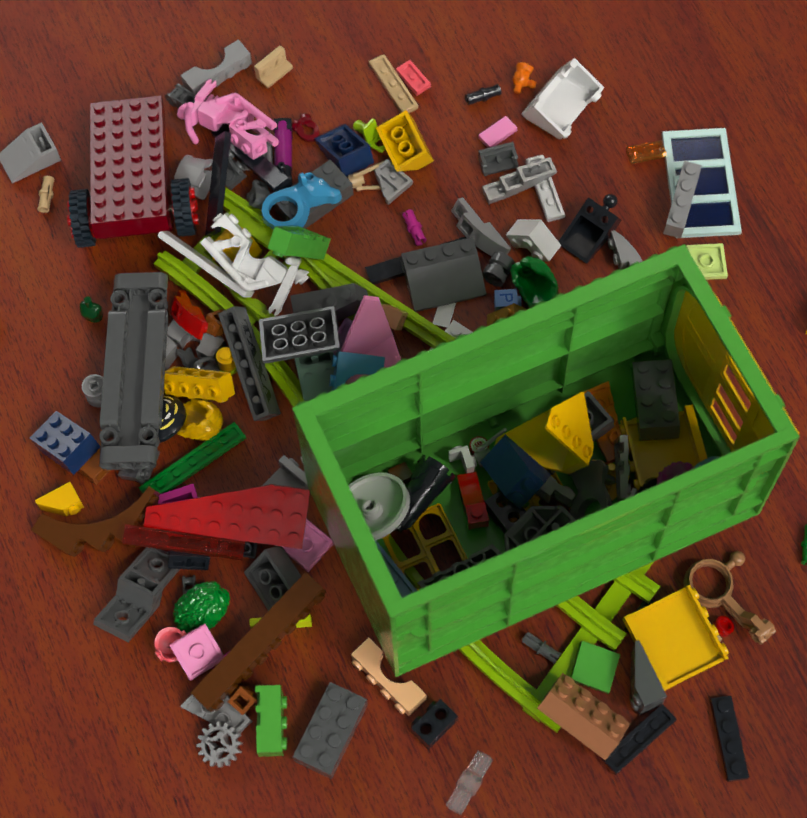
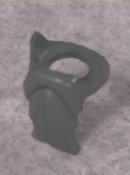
M190 347L186 351L176 350L185 368L220 371L215 357H205L198 360ZM209 361L206 366L203 365L204 362Z

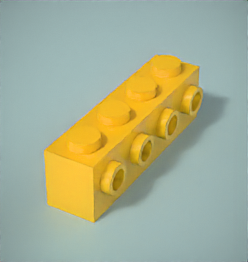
M176 366L165 371L164 390L167 395H174V397L183 396L188 397V399L199 398L205 401L215 400L218 403L226 402L229 397L235 395L231 372Z

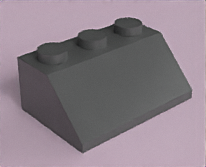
M282 546L265 549L244 572L268 611L301 578L300 573Z

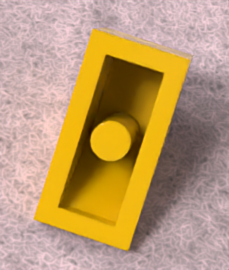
M71 482L35 500L40 510L66 517L75 515L84 508Z

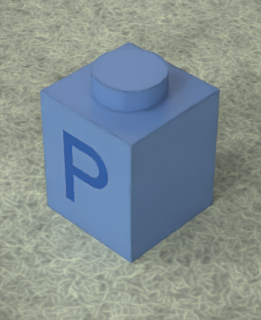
M517 289L494 290L495 311L513 303L521 306V296H517Z

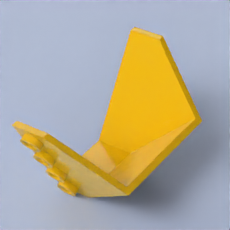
M584 391L497 437L495 441L496 445L506 434L545 469L571 474L588 466L593 455L594 445Z

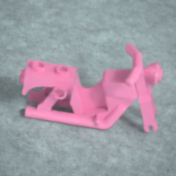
M212 79L206 81L205 85L196 94L194 103L188 102L178 108L177 116L185 121L186 131L193 144L199 143V139L193 129V126L198 121L200 125L212 131H218L222 124H230L231 143L253 160L267 152V142L274 147L279 143L278 139L274 135L269 134L264 128L267 126L273 130L277 127V123L241 95L232 93L219 98L218 96L214 98V94L209 95L217 86L216 80L213 83ZM252 129L258 135L249 134L246 130Z

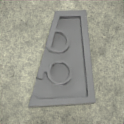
M620 435L614 441L617 501L625 500L627 493H631V484L628 483V476L630 475L628 435Z

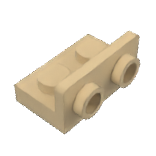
M278 46L254 66L256 79L269 88L293 69V65L286 60L285 49L282 46Z

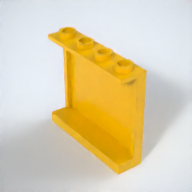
M693 404L685 406L684 411L679 412L680 434L679 438L639 441L637 420L627 421L626 417H623L622 425H619L622 435H628L630 457L628 463L630 465V473L634 472L633 486L637 488V491L643 486L644 481L651 477H658L659 472L664 470V467L671 465L672 462H689L695 466L707 459Z
M690 584L622 618L634 643L637 640L640 641L664 691L729 659L727 647L724 643H720L717 637L719 635L717 628L714 624H710L708 611L704 606L701 607L698 601V592L695 588H691Z

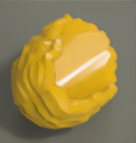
M197 398L191 399V401L184 404L186 419L181 429L177 432L178 435L184 438L204 441L211 439L220 432L223 417L215 404Z

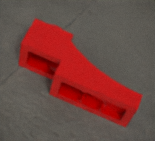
M477 472L457 475L468 529L488 527L489 518Z

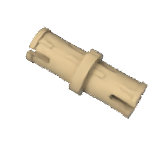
M51 176L43 177L42 188L39 190L38 211L42 213H48L50 210V201L54 194L52 189L55 179Z

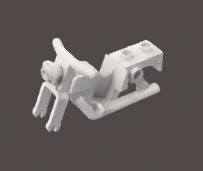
M220 213L213 219L214 224L211 227L228 229L234 237L214 242L208 236L200 243L246 292L282 283L272 305L269 307V313L271 314L276 309L274 316H277L282 311L293 282L295 285L297 283L302 285L309 278L307 276L309 271L298 270L302 260L296 256L286 258V264L291 265L289 269L272 256L262 259L253 258L249 253L253 242L250 238L252 236L246 228L242 229L237 224L239 220L232 213L230 215L228 213L224 215ZM241 246L234 262L222 251L225 248Z

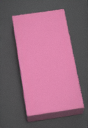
M505 116L480 133L478 138L487 148L494 147L515 133L517 127Z

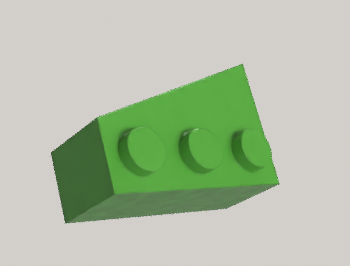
M281 685L255 686V692H257V754L259 757L284 756V750H287V737H284V729H287V716L284 717V709H287V696H284Z

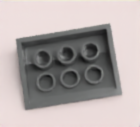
M473 237L401 254L400 263L415 312L486 296L481 266Z
M334 306L259 319L263 364L340 350V333Z

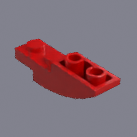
M178 290L177 296H174L170 314L185 331L202 340L203 334L207 332L208 323L200 307L192 306L186 291Z

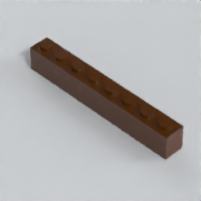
M305 572L192 690L191 694L208 711L219 710L224 704L223 700L238 690V685L243 679L247 680L253 674L252 670L257 665H261L268 658L267 654L272 649L275 650L281 645V639L286 634L290 635L296 629V624L300 619L304 620L310 614V609L315 604L318 605L323 601L326 591Z

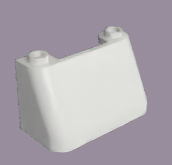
M574 58L563 65L522 112V115L528 121L554 137L566 139L572 132L570 130L572 128L571 124L590 102L593 101L595 103L602 96L600 93L604 87Z

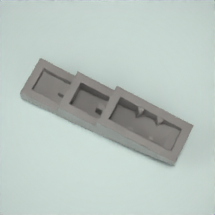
M545 158L517 167L516 172L501 176L499 181L482 186V192L488 204H491L541 183L557 174V170L551 158Z

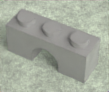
M174 319L168 327L167 336L178 348L183 349L190 341L200 343L196 349L199 359L205 357L216 358L217 351L222 347H226L221 336L214 337L211 334L204 333L202 340L197 339L179 326Z

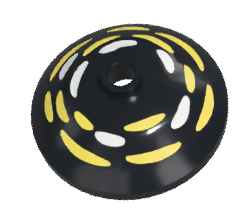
M163 396L162 426L158 432L160 443L173 437L181 429L186 419L184 404L174 396ZM153 436L147 437L146 440L152 439Z

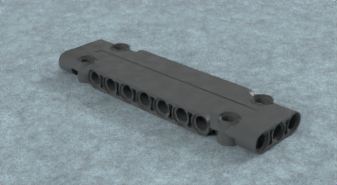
M162 272L120 273L114 276L113 293L110 297L112 310L108 314L100 427L102 431L99 435L101 440L99 467L102 469L155 468L157 464V448L160 443L158 432L162 426L168 331V275ZM153 436L152 439L146 440L147 437Z

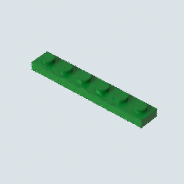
M233 422L217 435L205 441L141 485L139 490L142 494L148 487H151L160 494L173 490L245 440V434Z

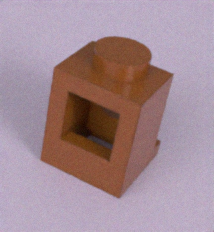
M222 309L207 314L205 318L208 323L206 333L214 337L222 334L225 335L218 313L223 312Z
M242 685L227 702L241 715H244L256 702L257 697L252 688Z

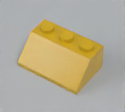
M407 110L376 127L397 172L419 170L434 161L414 119Z

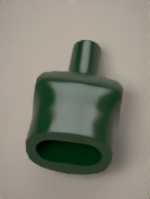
M89 296L85 297L84 301H81V315L87 321L100 322L103 318L102 306L93 303Z

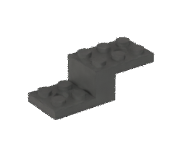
M149 544L119 577L116 595L96 616L93 625L129 643L160 606L163 589L180 570L168 568V552ZM124 617L126 620H119L118 618Z

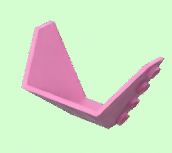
M364 295L340 351L385 357L384 367L389 368L401 360L393 333L379 297ZM354 375L350 377L345 382V384H351L355 382L359 377L365 375Z

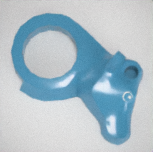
M302 172L298 175V183L295 186L276 191L266 197L262 205V217L266 226L272 229L275 226H300L303 228L307 222L311 207L327 203L336 204L341 201L342 195L339 189L331 187L322 178L316 177L311 172L305 174ZM289 201L296 205L298 211L291 220L281 222L271 217L270 209L277 202Z

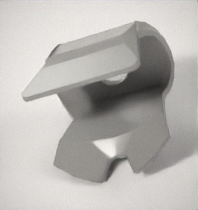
M191 155L184 156L178 165L174 179L189 178L191 188H195L196 197L202 200L206 199L210 190L212 171L204 169L211 166L213 159L193 158Z

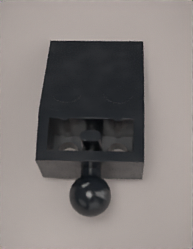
M607 194L603 199V206L588 197L558 241L561 246L588 264L610 238L611 231L616 230L622 221L619 217L608 211L617 205V197L614 194ZM593 207V212L588 213L590 209ZM605 217H608L607 223H603Z

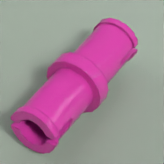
M407 210L408 215L405 212L402 214L408 226L407 230L412 234L415 244L417 246L422 245L426 242V238L421 230V223L417 221L413 210Z

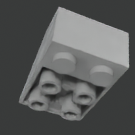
M42 122L26 129L0 152V162L12 183L61 161L58 151Z

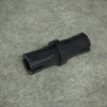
M499 84L488 88L482 87L478 91L465 94V100L468 105L480 101L485 102L491 97L501 95L502 91Z

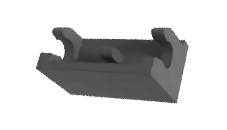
M513 142L479 150L478 161L484 176L518 167V155Z

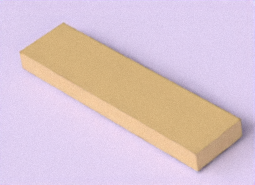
M385 54L370 60V67L399 111L402 113L407 110L410 113L417 110L418 104Z

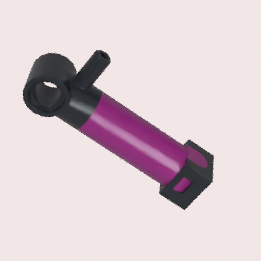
M274 118V122L277 123V127L274 129V136L279 141L278 145L274 147V166L284 173L290 181L280 190L293 186V129L291 118Z

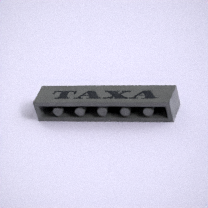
M233 306L218 313L253 420L266 421L280 415L281 412L265 364H263L262 355L246 308Z

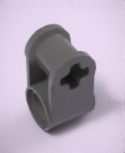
M179 83L175 85V88L170 93L165 95L166 100L176 108L188 102H195V94Z
M253 180V186L250 193H247L246 198L251 207L262 210L263 202L270 195V192L264 182Z

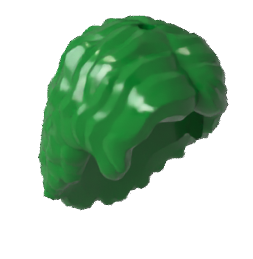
M527 256L522 258L520 262L512 265V282L529 308H532L539 302L552 300L553 297L559 294L556 278L542 259Z
M216 581L196 584L174 604L173 622L181 632L184 630L187 634L203 624H206L210 631V629L218 624L230 604L229 592L221 588Z

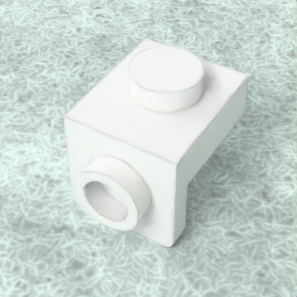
M456 446L448 451L449 462L461 459L465 473L474 472L477 462L475 456L470 454L468 446Z

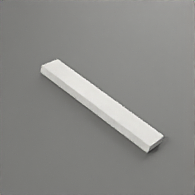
M160 231L157 235L240 296L250 298L254 294V291H244L226 271L169 231Z

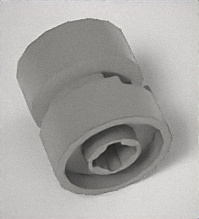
M98 374L89 375L82 382V391L88 403L93 407H101L103 377Z

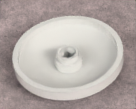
M373 473L363 476L349 485L374 541L390 534L404 520L410 505V495L402 480L395 475Z

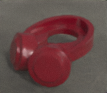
M302 114L299 119L293 121L292 129L297 132L302 140L313 142L315 141L314 138L319 137V128L312 121L311 115ZM302 125L312 128L314 133L306 135Z

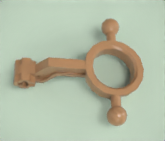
M741 551L732 552L729 557L730 560L725 564L714 559L699 560L692 564L685 573L684 587L690 584L691 588H694L693 574L701 567L709 566L716 568L722 573L726 581L725 592L718 598L709 599L698 593V601L701 607L704 606L709 609L722 605L743 628L750 630L751 638L760 645L776 633V629L770 621L765 618L761 620L756 614L745 611L731 596L734 585L730 570L734 566L744 564L745 556Z

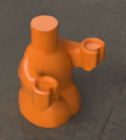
M524 62L516 64V71L513 75L514 93L520 94L523 87H536L537 82L529 80V76L533 71L531 65Z

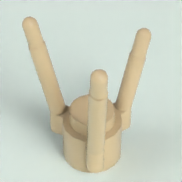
M384 161L360 172L348 175V179L353 183V189L356 188L357 192L381 189L379 185L362 186V184L365 183L363 175L377 169Z

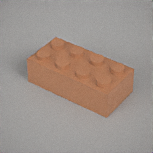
M564 673L560 675L537 708L604 760L609 757L620 743L630 725L623 716L616 714L607 704L599 701L588 690L583 689Z

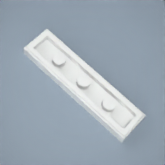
M544 156L526 159V164L542 160ZM550 177L535 185L534 187L547 222L565 218V213L552 178Z

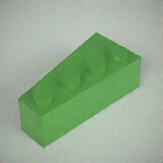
M275 226L268 249L273 250L272 254L280 257L296 256L324 260L331 239L300 226Z

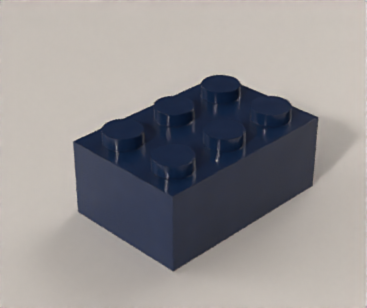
M55 411L29 438L40 452L73 475L101 447L88 431L58 411Z

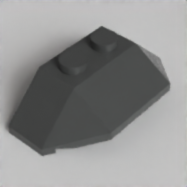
M562 505L531 506L504 534L505 552L571 524L576 519Z

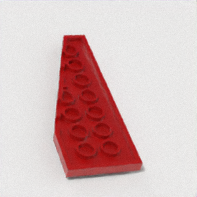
M268 484L260 487L151 505L146 507L144 527L302 549L310 489Z

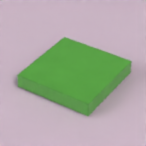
M581 641L570 677L575 683L609 694L620 654Z

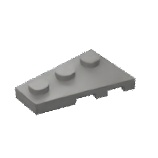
M193 695L180 706L215 725L217 721H222L223 725L225 722L230 723L229 728H237L234 732L235 734H240L252 722L246 714L241 715L227 702L230 699L229 696L223 700V706L213 712L208 711Z

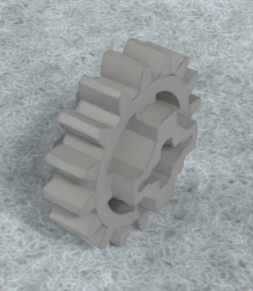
M217 721L216 726L210 723V729H202L204 736H198L202 742L197 744V747L202 748L198 754L205 755L203 762L210 760V766H215L217 763L218 767H223V762L226 766L231 765L230 759L233 761L237 760L235 754L242 752L238 749V746L243 745V742L238 741L241 734L234 733L237 729L236 727L229 728L230 723L225 722L223 725L222 721ZM220 730V731L217 733L216 736H214V737H211V736H210V735H211L212 733H214L215 731ZM213 741H220L226 747L219 748V745ZM229 752L226 757L220 759L223 753Z

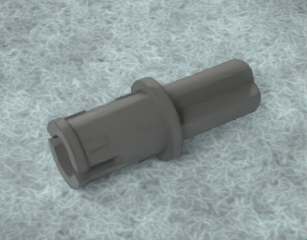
M527 632L522 638V642L535 650L537 655L541 654L553 664L561 655L560 652L547 645V641L543 642L530 632Z

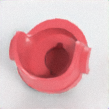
M166 627L160 630L154 640V646L157 650L155 654L161 661L165 660L167 662L178 661L170 644L187 633L184 630L181 632L175 627Z

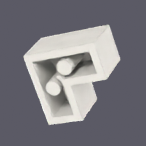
M518 219L506 234L513 247L527 248L533 258L542 259V261L549 262L561 247V244L541 219Z

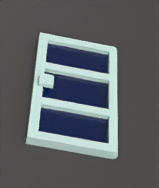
M726 129L663 131L662 142L671 205L683 162L688 161L702 165L681 238L741 234L742 229Z

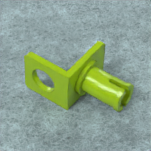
M372 118L367 124L361 120L355 121L353 125L354 130L363 134L365 141L371 148L383 153L386 150L384 145H376L381 140L376 130V127H378L376 120Z

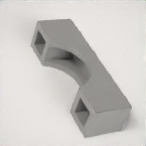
M237 40L224 48L225 58L218 67L205 70L195 66L181 75L182 84L196 96L207 80L212 79V83L216 80L217 86H219L226 79L232 78L239 71L248 68L252 64L251 54Z
M688 161L683 162L663 234L677 238L682 237L702 165Z

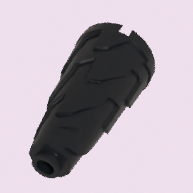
M421 455L406 487L410 495V505L404 520L396 528L399 532L407 531L408 528H411L420 515L425 512L429 505L455 478L454 473L448 476L449 469L430 456L425 460L426 456Z

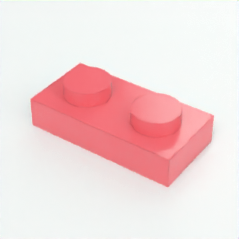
M411 60L396 68V73L416 96L431 87V83Z

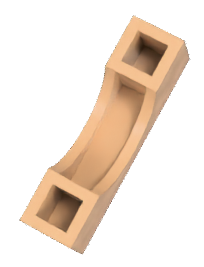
M370 638L364 641L351 654L353 666L358 671L363 670L367 674V680L372 685L377 684L381 688V694L387 700L391 698L396 703L394 705L401 714L406 713L410 716L426 700V694L412 680L406 683H395L383 675L380 668L384 657L383 651Z

